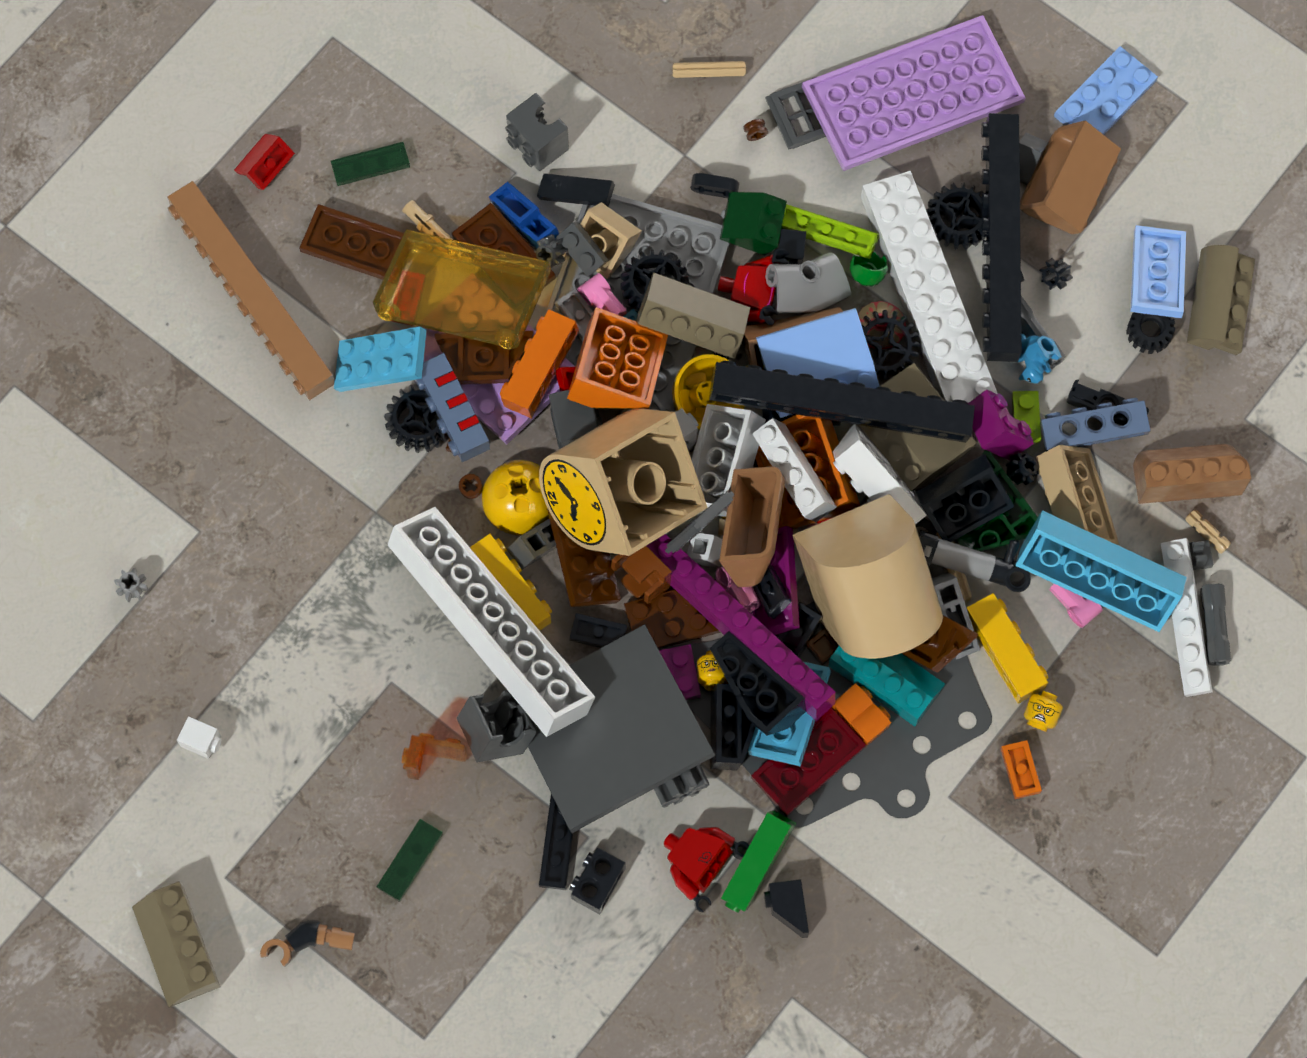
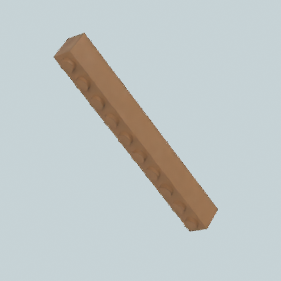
M194 181L169 195L167 198L170 203L168 207L170 214L175 220H181L183 223L181 228L189 240L194 238L197 243L195 248L203 259L205 257L211 262L209 268L216 278L221 276L224 280L223 287L230 297L235 296L239 301L236 305L244 317L249 315L253 321L250 325L257 336H264L267 341L264 344L272 356L276 354L281 361L278 364L286 376L291 374L294 378L293 385L300 395L305 394L310 401L333 386L335 381L332 373Z

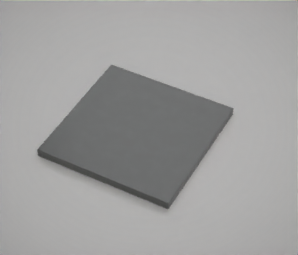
M645 625L569 665L595 696L592 706L585 717L548 737L543 734L530 718L536 734L528 748L571 833L715 756Z

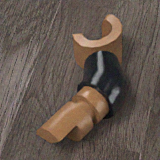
M317 920L302 921L285 936L286 940L271 939L267 941L261 948L260 956L261 958L268 957L272 947L280 946L284 951V957L280 962L286 967L292 958V951L295 950L297 953L309 946L315 947L316 944L324 945L326 942L329 943L330 947L352 950L355 933L342 931V928L338 927L328 929L327 925H322Z

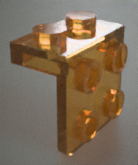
M419 733L418 736L412 735L409 748L405 747L403 751V769L406 770L408 778L419 780L424 755L465 762L467 757L465 745H462L460 740L445 738V741L436 740L433 735Z

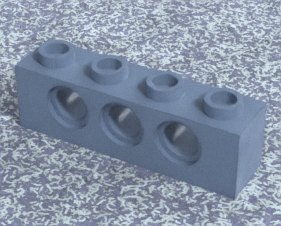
M1138 398L1123 400V405L1112 406V403H1103L1097 405L1096 410L1087 411L1086 407L1071 410V414L1061 416L1060 412L1045 415L1046 419H1042L1040 422L1045 450L1048 451L1058 445L1083 447L1148 435L1150 433L1145 400L1138 402ZM1119 413L1125 415L1127 424L1124 426L1116 425L1113 421V416ZM1092 418L1100 420L1102 428L1097 431L1091 430L1087 425L1088 420ZM1066 423H1071L1075 426L1076 433L1071 436L1065 435L1062 432V426Z

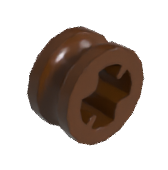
M763 119L752 120L743 126L744 132L747 133L746 138L748 141L759 140L768 134V129L764 127L765 121Z
M467 474L459 481L460 492L467 499H474L481 495L483 485L478 476ZM474 481L477 482L475 484L477 488L475 491H465L467 489L465 483L469 482L472 484Z

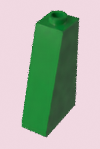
M775 810L767 812L721 899L726 901V907L737 913L740 910L744 912L748 910L797 822Z

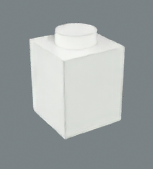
M697 533L690 540L687 555L701 565L716 568L723 567L719 561L723 539L715 535Z
M188 716L177 738V742L180 747L209 759L212 752L216 753L222 739L217 728Z

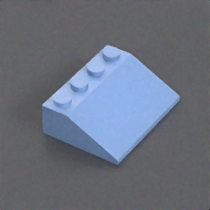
M856 308L756 337L764 370L766 371L780 369L787 371L790 375L809 374L814 379L834 378L839 380V383L850 384L857 382L864 384L868 388L875 389L879 387L873 360ZM776 411L780 418L792 415L791 413Z

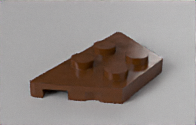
M533 330L435 334V340L441 352L445 354L460 385L497 384L510 381L513 375L514 364L517 360L522 359L525 353L526 342L529 338H533L535 334Z
M943 615L941 626L932 637L902 654L938 673L974 641L978 634Z

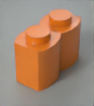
M855 683L835 700V704L831 708L858 735L867 747L890 727L891 722L889 719L891 716L884 707H877L872 702L873 696L864 686L859 687Z

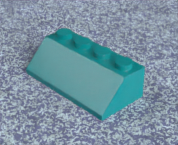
M839 646L830 657L828 665L851 683L867 688L874 699L914 727H916L946 685L902 653L884 658L868 659L849 655Z

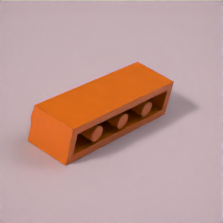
M549 309L545 316L540 317L534 337L529 338L526 342L525 353L522 359L516 361L510 381L505 382L500 391L504 407L531 419L556 375L555 371L561 366L579 333L575 320Z

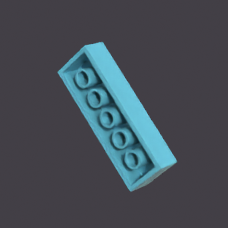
M1043 510L1024 540L1015 565L1160 632L1182 598L1187 578Z

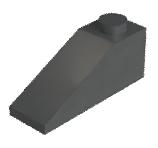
M550 519L521 535L507 548V551L522 570L556 548Z
M949 572L933 577L932 581L942 614L974 631L957 577ZM977 638L962 650L955 659L957 660L980 651Z

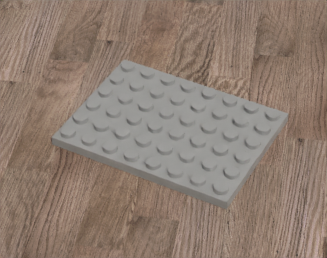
M612 194L609 208L642 230L632 251L610 278L606 279L611 287V292L626 308L627 313L632 309L636 311V306L629 307V299L623 298L624 291L620 288V283L623 282L621 274L626 272L624 266L631 264L633 256L640 259L639 253L641 251L646 256L649 255L651 249L654 250V255H659L661 249L664 251L665 257L672 253L674 255L673 261L680 259L682 261L681 267H686L687 269L686 276L689 277L687 285L714 294L730 243L720 240L722 225ZM582 205L577 220L580 224L587 210L594 207L593 205ZM566 252L565 261L562 263L546 313L549 309L561 314L555 306V301L572 290L577 289L598 272L587 277L570 254ZM666 272V277L675 280L669 272ZM635 279L634 286L643 295L645 287L640 284L639 280ZM578 335L565 357L575 367L583 343ZM670 335L667 338L654 394L667 411L675 412L676 409L672 399L673 382L682 366L693 359L697 345Z

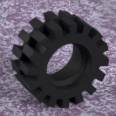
M1133 312L1126 330V335L1129 334L1128 341L1129 343L1134 342L1132 346L1135 349L1139 346L1141 348L1139 352L1144 353L1145 350H1148V354H1153L1154 350L1159 353L1162 351V348L1165 349L1169 342H1171L1175 332V320H1171V317ZM1146 321L1156 322L1160 327V334L1155 337L1146 336L1142 332L1141 325Z

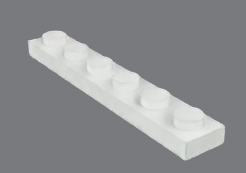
M1183 538L1161 543L1164 567L1187 577L1183 596L1172 612L1184 695L1190 697L1212 693L1189 540Z

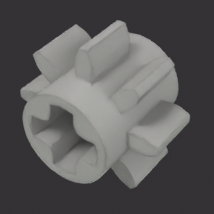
M135 568L131 572L121 570L122 576L120 579L114 580L115 584L120 586L116 593L118 596L125 594L127 602H130L131 598L141 600L140 595L142 592L148 591L147 585L142 584L147 579L144 574L137 576Z

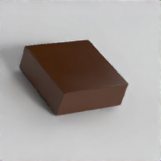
M825 628L806 644V648L821 665L830 660V657L839 647L838 643Z

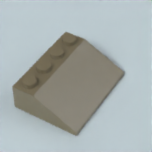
M915 363L879 386L891 389V392L911 391L916 393V396L927 397L935 395L941 397ZM859 425L912 492H917L929 485L978 444L972 435L964 443Z

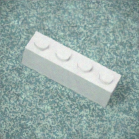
M772 418L752 433L772 467L778 468L783 474L785 488L803 517L817 522L837 507L784 423Z

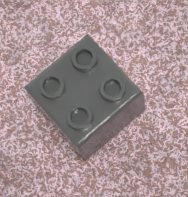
M534 93L506 115L507 126L505 129L508 133L506 140L514 150L518 148L523 153L522 158L529 167L535 166L538 171H542L569 150L568 127L560 118L552 124L545 125L547 123L543 118L545 114L543 112L540 113V111L544 110L542 106L545 102L537 93Z
M569 390L549 395L550 413L559 449L603 424L598 408H591L568 400Z
M503 691L497 699L488 703H481L484 698L483 694L470 696L457 716V721L476 762L523 754L534 738L536 730L528 714L509 691Z

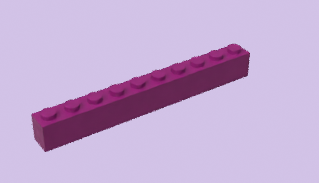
M666 534L646 545L672 571L670 585L723 635L730 631L805 698L806 712L815 721L835 704L836 692L681 548L674 553L671 551L669 554L665 551L668 548L666 545L671 541Z

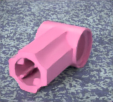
M597 273L577 288L589 306L597 307L622 317L627 314L626 308L611 292L610 285L600 273Z
M724 567L717 568L715 574L716 582L750 613L759 608L761 602L752 586L737 587Z
M1053 584L1049 589L1066 607L1072 621L1081 628L1103 611L1101 605L1056 584Z

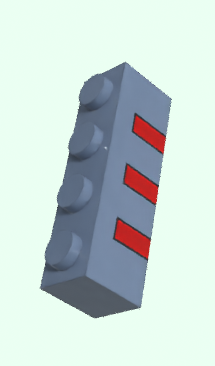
M442 353L423 362L422 379L415 381L420 391L425 389L428 395L425 398L431 412L436 411L439 417L436 422L441 433L448 434L451 440L448 442V446L453 456L458 455L461 462H464L490 450L489 440L445 354Z

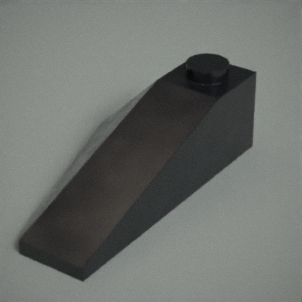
M730 631L710 648L746 717L766 736L788 729L806 712L805 698Z

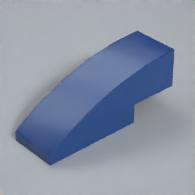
M508 181L489 196L490 201L534 248L540 247L537 244L538 240L551 234L554 235V238L559 235L557 227L541 214L539 208Z

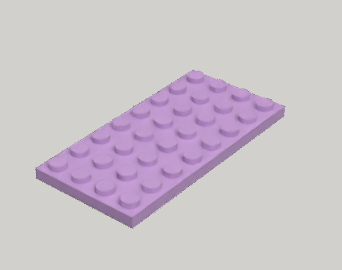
M983 15L802 83L803 91L843 171L988 117L989 113H998L1024 103L1026 99Z

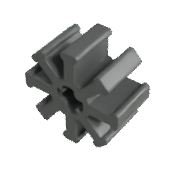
M699 764L658 786L654 791L662 807L665 808L672 803L676 805L682 802L687 796L693 797L699 794V790L709 786V781Z

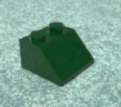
M730 192L720 240L765 256L778 247L787 201L762 192Z

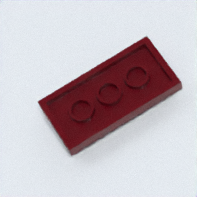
M830 708L815 721L801 766L769 759L751 775V779L787 817L866 748V744Z

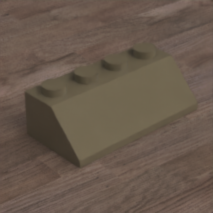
M653 272L636 322L639 325L735 359L745 333L750 307Z
M179 881L153 891L132 906L169 1008L220 988L185 889Z

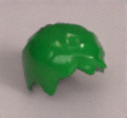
M876 251L872 252L870 259L854 255L850 261L849 270L856 282L872 287L878 285L884 279L888 271L886 256L879 257Z

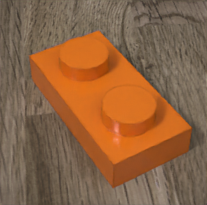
M1025 740L1001 746L1000 749L1014 798L1019 799L1040 794L1042 789L1028 741Z

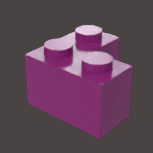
M986 389L968 403L969 405H975L972 428L982 449L1011 461V456L1018 452L1022 453L1034 444L1030 435L1031 429L1025 421L1017 420L1009 414L1006 408L1008 406L1007 401L1001 394H996Z

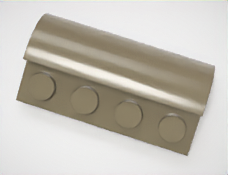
M1211 245L1201 249L1187 343L1207 350L1217 348L1234 355L1242 352L1255 259L1238 253L1239 248L1228 245Z

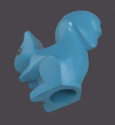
M1021 334L1022 353L1018 362L1025 361L1026 368L1019 376V380L1039 384L1043 381L1044 371L1047 373L1051 372L1048 360L1050 358L1059 360L1062 356L1053 339L1047 336L1039 337L1035 335L1026 338L1024 334Z

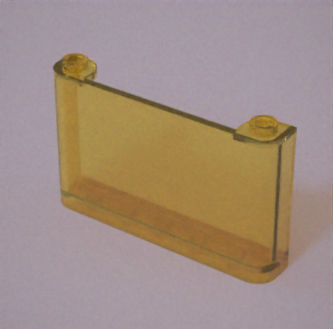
M406 229L373 300V305L378 316L385 321L392 320L418 327L421 326L422 328L499 345L505 349L517 348L520 345L551 272L550 262Z

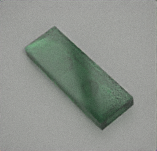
M404 142L331 160L337 186L410 168Z
M419 819L376 886L377 889L400 902L439 842L443 832Z

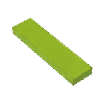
M786 204L781 229L806 231V239L870 259L879 238L878 233Z

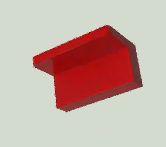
M264 134L234 171L237 174L247 176L259 190H264L295 153L280 136Z

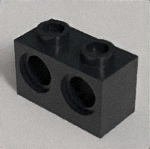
M597 847L594 854L588 853L582 865L585 867L581 877L576 875L569 890L572 891V900L600 915L626 869V862ZM605 862L611 868L607 873L600 874L595 870L598 863ZM586 886H594L597 889V893L593 897H585L582 894V890Z

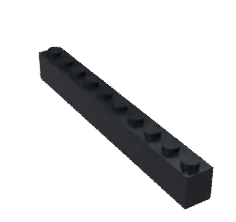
M989 113L986 122H982L981 137L985 138V146H982L981 160L986 161V169H982L981 183L986 185V193H982L981 202L982 208H986V216L982 217V232H986V240L982 242V256H986V264L982 266V279L986 280V288H983L982 303L987 305V312H983L982 327L987 328V337H983L982 350L987 352V361L1018 362L1022 353L1019 114Z
M732 361L716 362L709 400L964 443L972 435L975 405H969L964 400H953L951 402L942 400L941 397L935 395L921 397L916 396L917 394L911 391L891 392V389L887 387H876L873 389L857 382L850 384L839 383V380L834 378L820 380L814 379L809 374L790 375L787 371L780 369L766 371L756 365L737 366Z

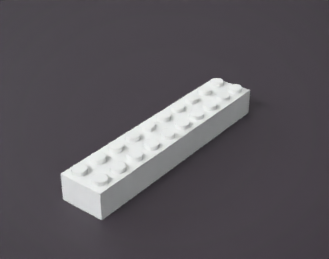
M911 171L863 185L861 200L873 231L879 235L878 244L883 256H886L887 267L908 322L914 324L911 330L919 334L915 337V340L920 342L918 348L933 387L945 401L951 402L953 400H964L969 403L986 389L998 394Z
M436 507L393 527L388 542L389 548L546 737L588 714L595 696Z

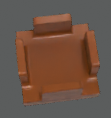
M647 546L630 556L618 554L612 559L611 568L614 571H617L622 566L628 573L621 579V584L636 599H640L644 595V601L649 604L660 593L667 592L670 589L672 571Z

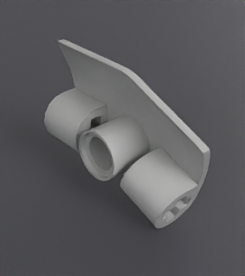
M828 252L811 261H805L802 264H770L766 270L765 276L768 286L777 287V312L815 313L851 296V289L845 271L838 257L832 252Z

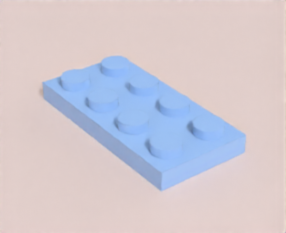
M1119 46L1055 112L1054 117L1064 125L1086 120L1104 135L1157 81L1158 76Z
M1135 226L1130 312L1182 318L1184 313L1186 231Z

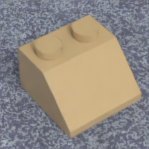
M602 202L588 209L581 222V226L608 258V261L596 271L608 279L632 251L642 230Z

